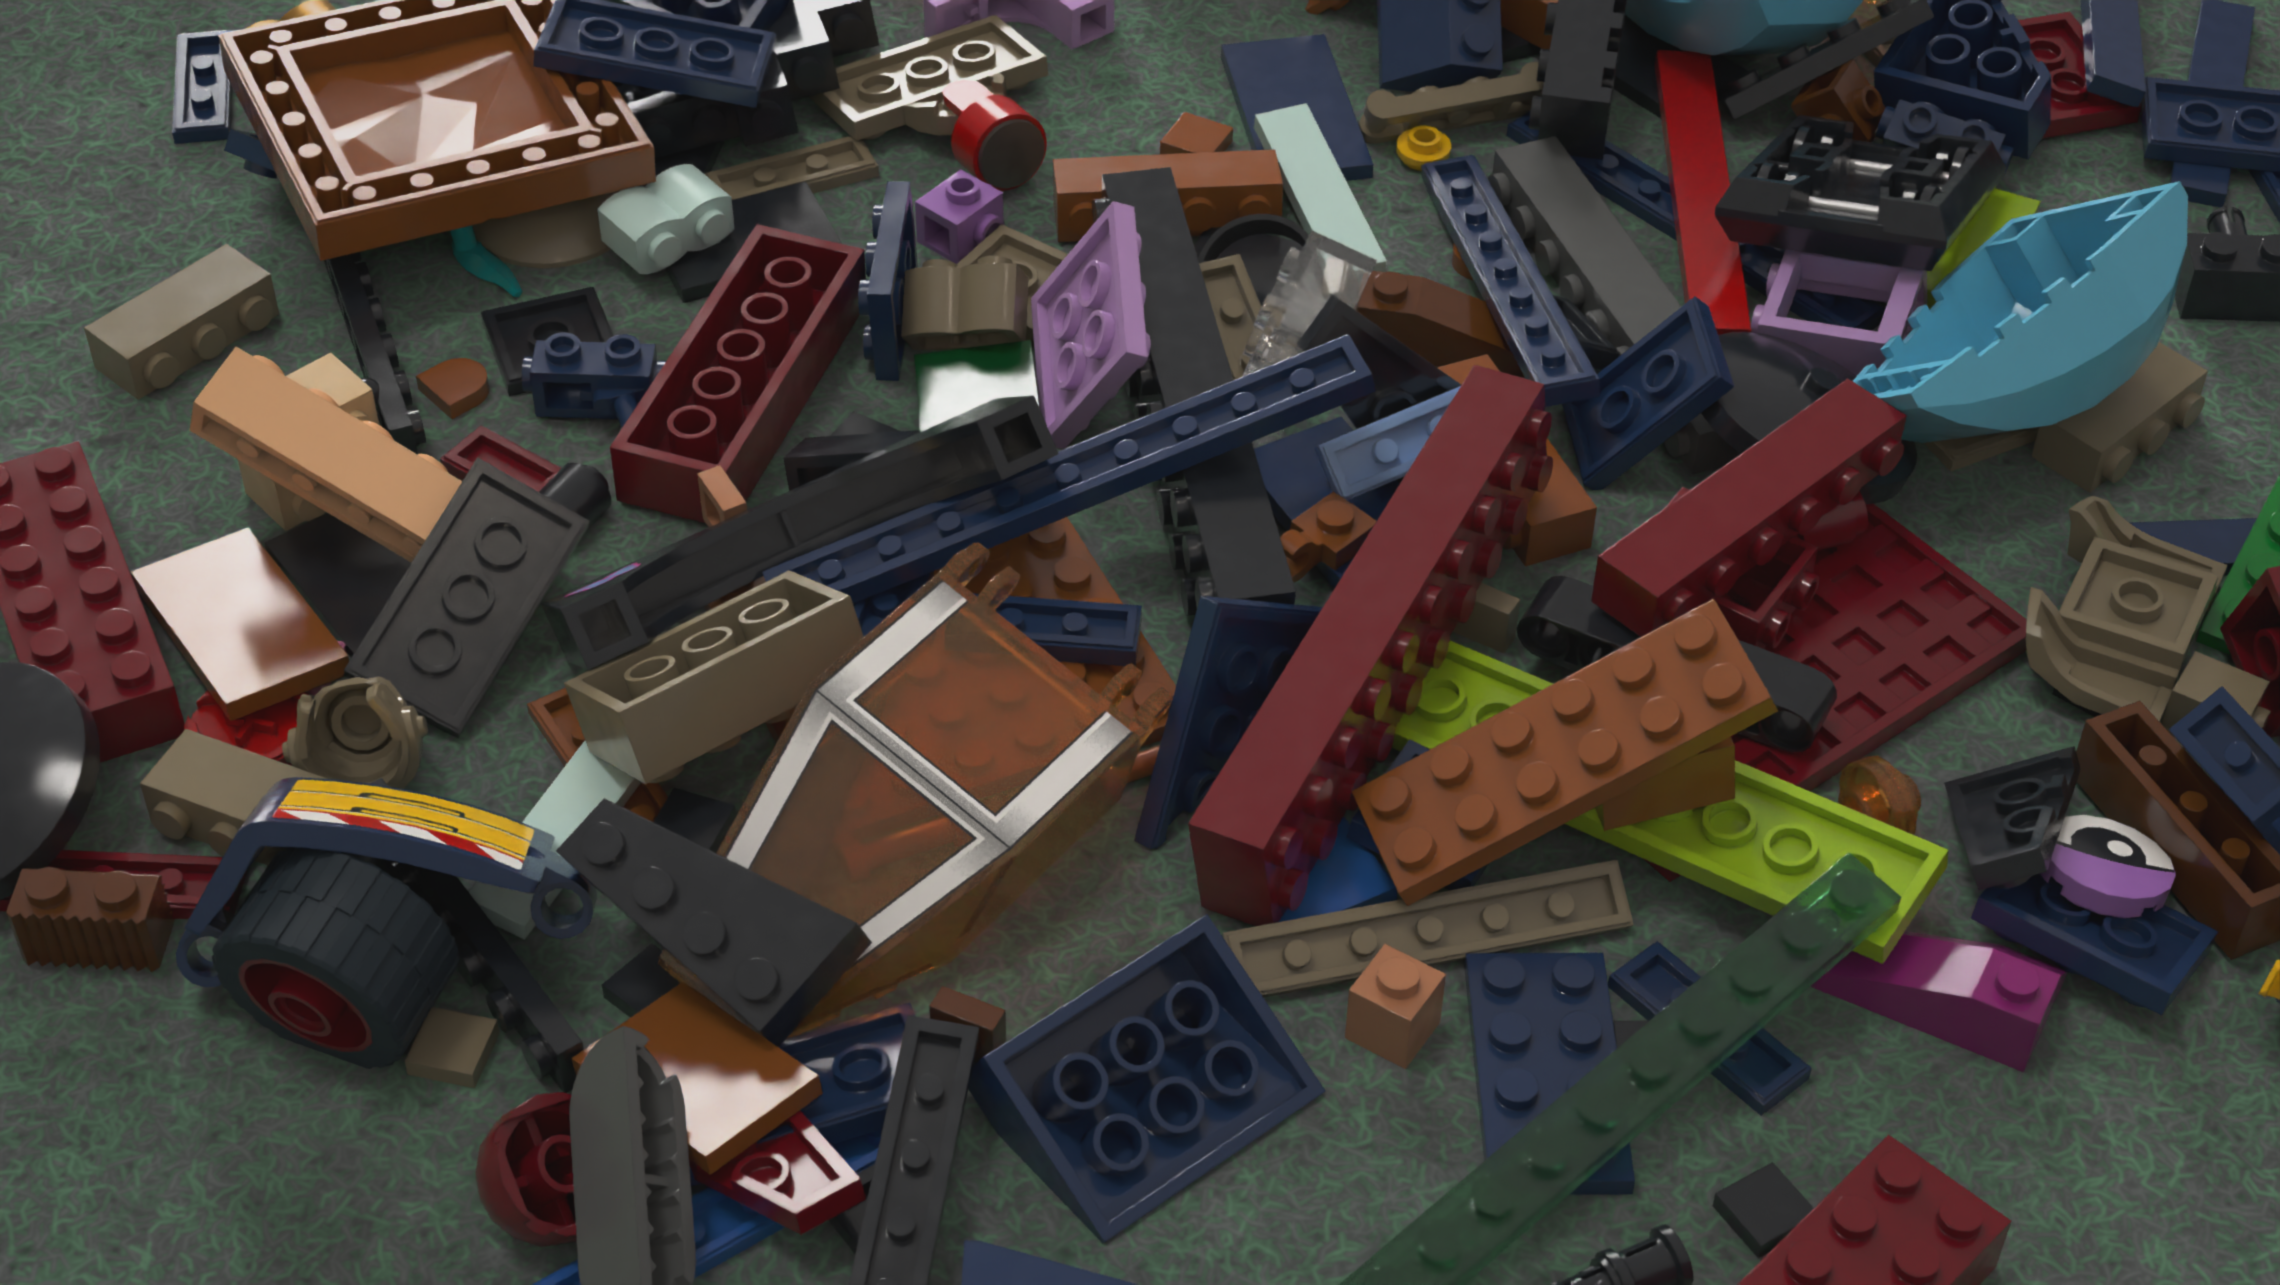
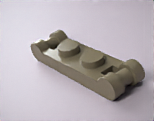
M1539 62L1525 64L1520 73L1494 79L1476 77L1462 85L1440 89L1436 86H1426L1414 91L1412 94L1395 97L1391 92L1385 90L1374 91L1368 96L1364 107V114L1359 121L1363 138L1366 143L1376 144L1397 140L1404 131L1420 125L1432 126L1442 132L1521 117L1531 110L1533 96L1542 97L1544 82H1536Z

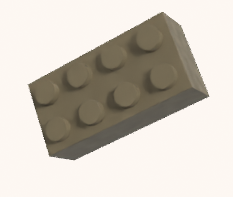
M789 570L653 638L646 644L564 682L590 753L644 784L659 783L679 775L684 769V764L705 753H717L735 746L740 742L741 735L763 723L780 722L794 715L798 710L797 705L809 700L815 689L866 645L850 595Z

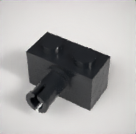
M2221 207L2213 211L2207 219V229L2210 234L2187 233L2186 251L2174 296L2180 319L2280 322V234L2248 235L2245 227V218L2241 210L2232 207L2231 216L2233 223L2230 222L2227 207Z

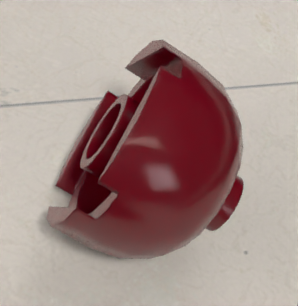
M565 1092L537 1094L502 1115L481 1143L475 1178L479 1199L491 1220L511 1237L540 1247L577 1241L570 1136L571 1094Z

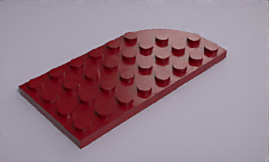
M1866 504L1868 524L1864 533L1856 535L1851 543L1817 551L1813 573L1820 577V581L1811 603L1804 611L1798 608L1794 610L1791 614L1788 629L1776 648L1769 646L1765 648L1767 651L1823 672L1832 680L1837 690V699L1811 747L1803 752L1792 753L1738 733L1731 736L1735 745L1736 761L1808 791H1812L2027 651V619L1875 504ZM1742 575L1737 579L1733 587L1721 597L1756 612L1774 588ZM1645 860L1669 882L1681 876Z

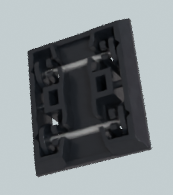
M1799 115L1734 179L1716 205L1715 217L1729 240L1734 242L1932 271L2003 178L2006 166L1992 141L1934 134L1920 141L1919 149L1853 140L1854 122Z

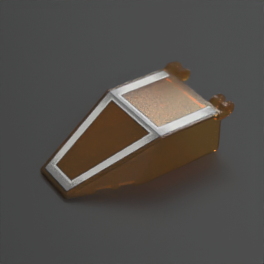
M974 542L971 546L969 545L966 549L956 553L941 571L809 684L715 852L857 922L872 941V944L787 1038L800 1035L839 1017L842 1009L872 995L876 1000L896 990L898 983L930 969L933 972L951 963L1120 800L1141 745L1163 718L1174 696L1161 687V689L1151 694L1142 703L1130 719L1116 706L1129 696L1138 685L1142 671L1135 665L1130 663L1125 668L1123 667L1099 694L997 613L995 609L1010 596L1020 580L1019 577L1021 575L1011 567H1005L1003 571L1001 570L1000 573L994 576L986 584L978 597L968 590L965 585L983 570L990 556V551L979 542ZM663 949L658 964L677 981L680 983L684 982L757 1032Z

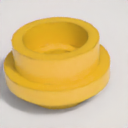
M1420 125L1400 134L1397 139L1396 152L1406 166L1421 171V165H1424V163L1449 159L1451 141L1436 128Z

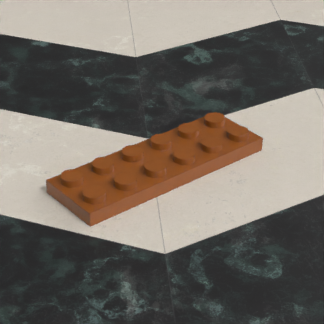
M1712 599L1353 790L1352 794L1399 895L1406 905L1409 906L1778 712L1715 599Z

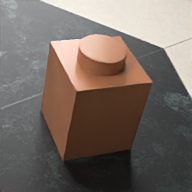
M1384 944L1349 989L1345 1038L1406 1069L1440 1023L1446 974Z

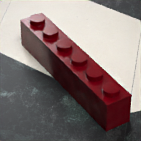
M1847 378L1598 555L1591 602L1637 635L1643 637L1701 606L1714 595L1718 597L1723 596L1733 587L1740 576L1757 564L1762 566L1768 563L1775 556L1779 548L1797 534L1805 535L1810 532L1820 518L1838 504H1848L1866 483L1877 475L1885 476L1890 473L1900 461L1904 451L1901 439L1907 416Z

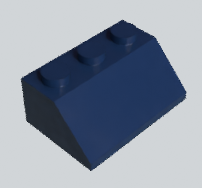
M1377 0L1379 88L1414 92L1426 86H1436L1440 89L1462 85L1476 77L1498 78L1503 71L1500 0Z

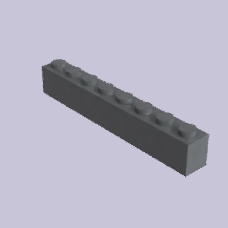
M1556 136L1495 150L1493 174L1488 176V180L1505 211L1510 216L1511 222L1522 241L1527 240L1534 250L1540 272L1543 275L1551 274L1559 286L1560 296L1569 299L1617 349V352L1620 354L1619 356L1682 307ZM1701 413L1664 442L1669 455L1673 458L1680 457L1692 475L1721 468L1740 455L1718 435Z

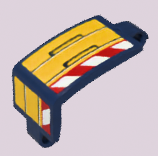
M285 778L276 782L268 790L234 836L184 927L186 931L179 941L176 951L177 966L182 975L195 985L202 987L222 985L217 976L218 972L214 970L213 962L206 960L198 951L196 940L208 936L219 939L234 917V914L225 910L224 905L233 895L244 873L260 855L265 846L300 847L358 854L401 862L524 893H534L530 904L531 917L539 930L547 936L557 939L572 938L582 933L590 925L597 900V889L561 856L551 851L555 838L553 835L505 815L440 796L389 786L334 779ZM566 888L572 890L580 897L583 907L572 915H561L549 908L545 896L554 889Z

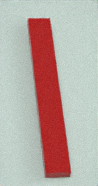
M1657 50L1655 73L1684 301L1687 303L1690 299L1697 297L1708 305L1718 335L1730 332H1751L1739 242L1729 240L1715 217V207L1729 188L1730 181L1711 55L1690 51Z

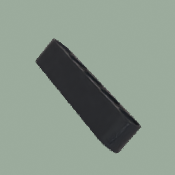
M1553 576L1545 581L1517 626V636L1521 644L1530 653L1575 672L1641 637L1591 602L1593 585L1566 576ZM1738 640L1778 712L1743 729L1738 734L1787 752L1794 753L1807 750L1811 747L1837 699V690L1832 680L1823 672L1813 667Z

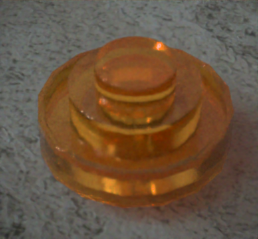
M1866 756L1850 762L1842 769L1839 781V804L1915 835L1918 811L1921 808V796L1917 785L1911 777L1902 774L1880 756Z

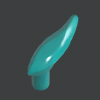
M472 225L450 230L453 240L451 244L453 254L467 271L478 278L497 284L513 297H520L522 289L518 280L500 258L476 240Z

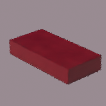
M482 425L440 458V462L445 466L448 473L461 481L464 480L476 459L480 458L538 492L561 469V467Z

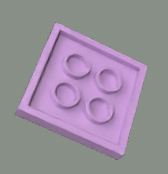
M1113 201L1031 298L1039 408L1056 448H1066L1080 431L1088 427L1091 419L1109 400H1112L1117 395L1121 386L1138 368L1143 367L1150 353L1151 340L1145 329L1143 307L1146 299V288L1144 283L1141 282L1139 264L1141 237L1136 231L1134 206Z

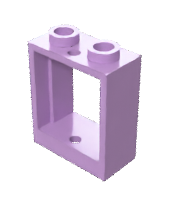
M1785 250L1781 264L1773 263L1771 265L1766 286L1768 298L1765 305L1757 304L1751 321V332L1771 335L1797 343L1838 363L1856 376L1865 366L1873 363L1878 369L1886 360L1880 349L1893 336L1900 335L1902 340H1904L1912 331V327L1907 319L1917 307L1927 304V271ZM1797 289L1887 302L1878 332L1786 317Z

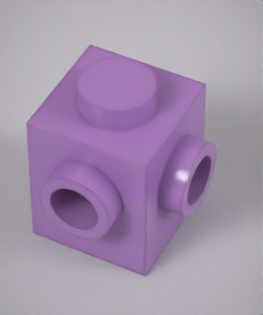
M959 170L915 201L917 242L958 264L1001 224L1004 225L1003 192L965 171Z

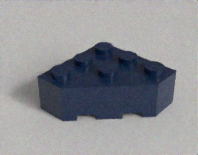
M1927 0L1934 18L1897 36L1874 70V87L1878 90L1884 106L1896 108L1899 99L1912 104L1917 101H1923L1939 107L1945 115L1963 121L1968 119L1985 121L1991 124L1997 132L2005 134L2004 145L2014 148L2013 156L2028 160L2051 124V74L2044 62H2038L2030 49V39L2014 13L2009 15L2001 0Z

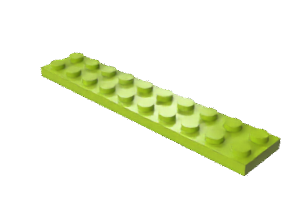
M1450 640L1442 665L1438 669L1431 668L1426 678L1422 681V693L1415 711L1411 715L1404 714L1395 727L1392 748L1401 751L1410 739L1430 750L1551 686L1553 683ZM1736 760L1735 799L1606 831L1602 827L1595 808L1565 823L1568 826L1881 964H1884L1948 866V849Z

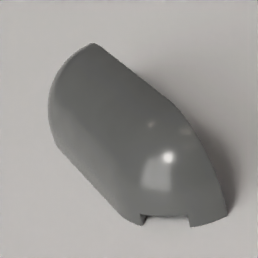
M625 1026L606 1034L592 1047L578 1071L571 1095L570 1136L581 1285H692L696 1267V1250L686 1115L682 1088L677 1075L666 1078L659 1063L644 1047L650 1039L639 1031Z

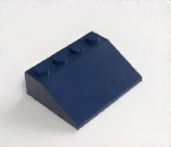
M1208 914L1202 916L982 1057L973 1065L968 1089L996 1133L1102 1243L1124 1230L1325 1092V1089Z

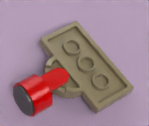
M996 15L837 67L836 73L840 88L809 96L811 100L856 141L881 137L886 131L905 124L918 132L933 135H952L951 147L956 160L974 177L999 191L1011 190L1027 182L1037 172L1046 154L1047 139L1042 125L1020 105L1007 97L1006 90L1021 89L1030 81L1048 76L1047 56Z

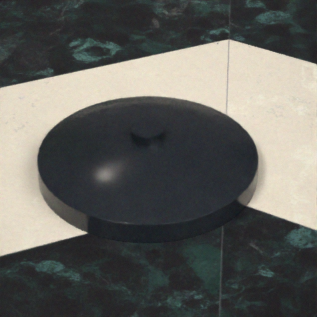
M1754 332L1724 333L1718 335L1735 387L1701 414L1721 438L1738 453L1742 454L1847 378L1853 381L1856 375L1827 357L1782 338ZM1901 440V443L1904 445V451L1895 468L1885 476L1877 475L1861 487L1859 492L1863 496L1865 504L1887 501L1900 492L1917 463V451L1914 441Z
M17 662L0 663V901L13 894L22 869H41L47 867L69 842L87 811L96 786L100 765L99 733L92 713L83 699L47 670Z

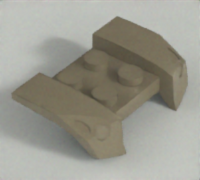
M2090 496L2069 509L2071 526L2067 555L2082 564L2059 611L2043 590L2034 587L2030 589L2026 623V649L2029 666L2076 705L2104 714L2141 701L2157 720L2161 722L2172 690L2176 685L2180 669L2205 612L2210 610L2226 573L2227 565L2146 534L2121 517L2108 500Z

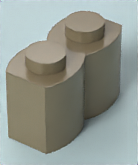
M984 256L978 259V264L957 267L954 262L943 259L927 260L923 262L922 267L905 271L901 337L913 350L941 351L1025 341L1029 278L1017 264H1014L1009 258L1002 256Z

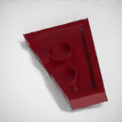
M800 1110L776 1127L789 1125L794 1130L793 1133L760 1144L755 1142L711 1175L689 1160V1166L692 1169L695 1180L800 1235L866 1200L861 1178Z

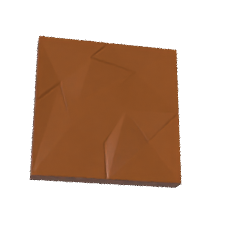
M379 0L218 35L224 71L320 261L484 223L490 218H505L656 182L654 146L613 81L533 67L534 49L555 0Z

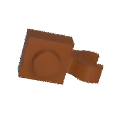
M1334 491L1293 519L1290 530L1280 536L1293 583L1302 579L1310 569L1321 561L1333 570H1337L1355 557L1375 525L1376 520Z

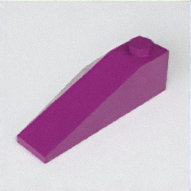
M1784 920L1781 921L1760 962V967L2021 1072L2025 1071L2068 973L2061 967L2001 944L1906 931L1884 964H1881Z

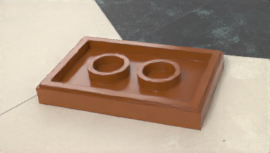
M684 982L613 1029L616 1030L625 1026L646 1035L650 1040L644 1047L659 1063L666 1078L677 1075L685 1104L689 1160L709 1175L713 1174L823 1094L818 1074ZM599 1040L571 1058L576 1076L585 1057Z

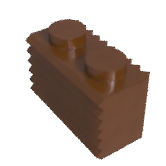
M54 867L41 869L24 868L20 872L6 911L23 961L28 966L37 961L41 966L51 962L55 967L65 963L70 968L78 963L83 969L92 964L96 970L106 965L110 970L120 966L125 971L133 966L137 972L145 967L153 972L161 966L175 919H172L173 910H170V901H167V893H164L165 884H162V875L131 874L125 871L92 872L60 870Z

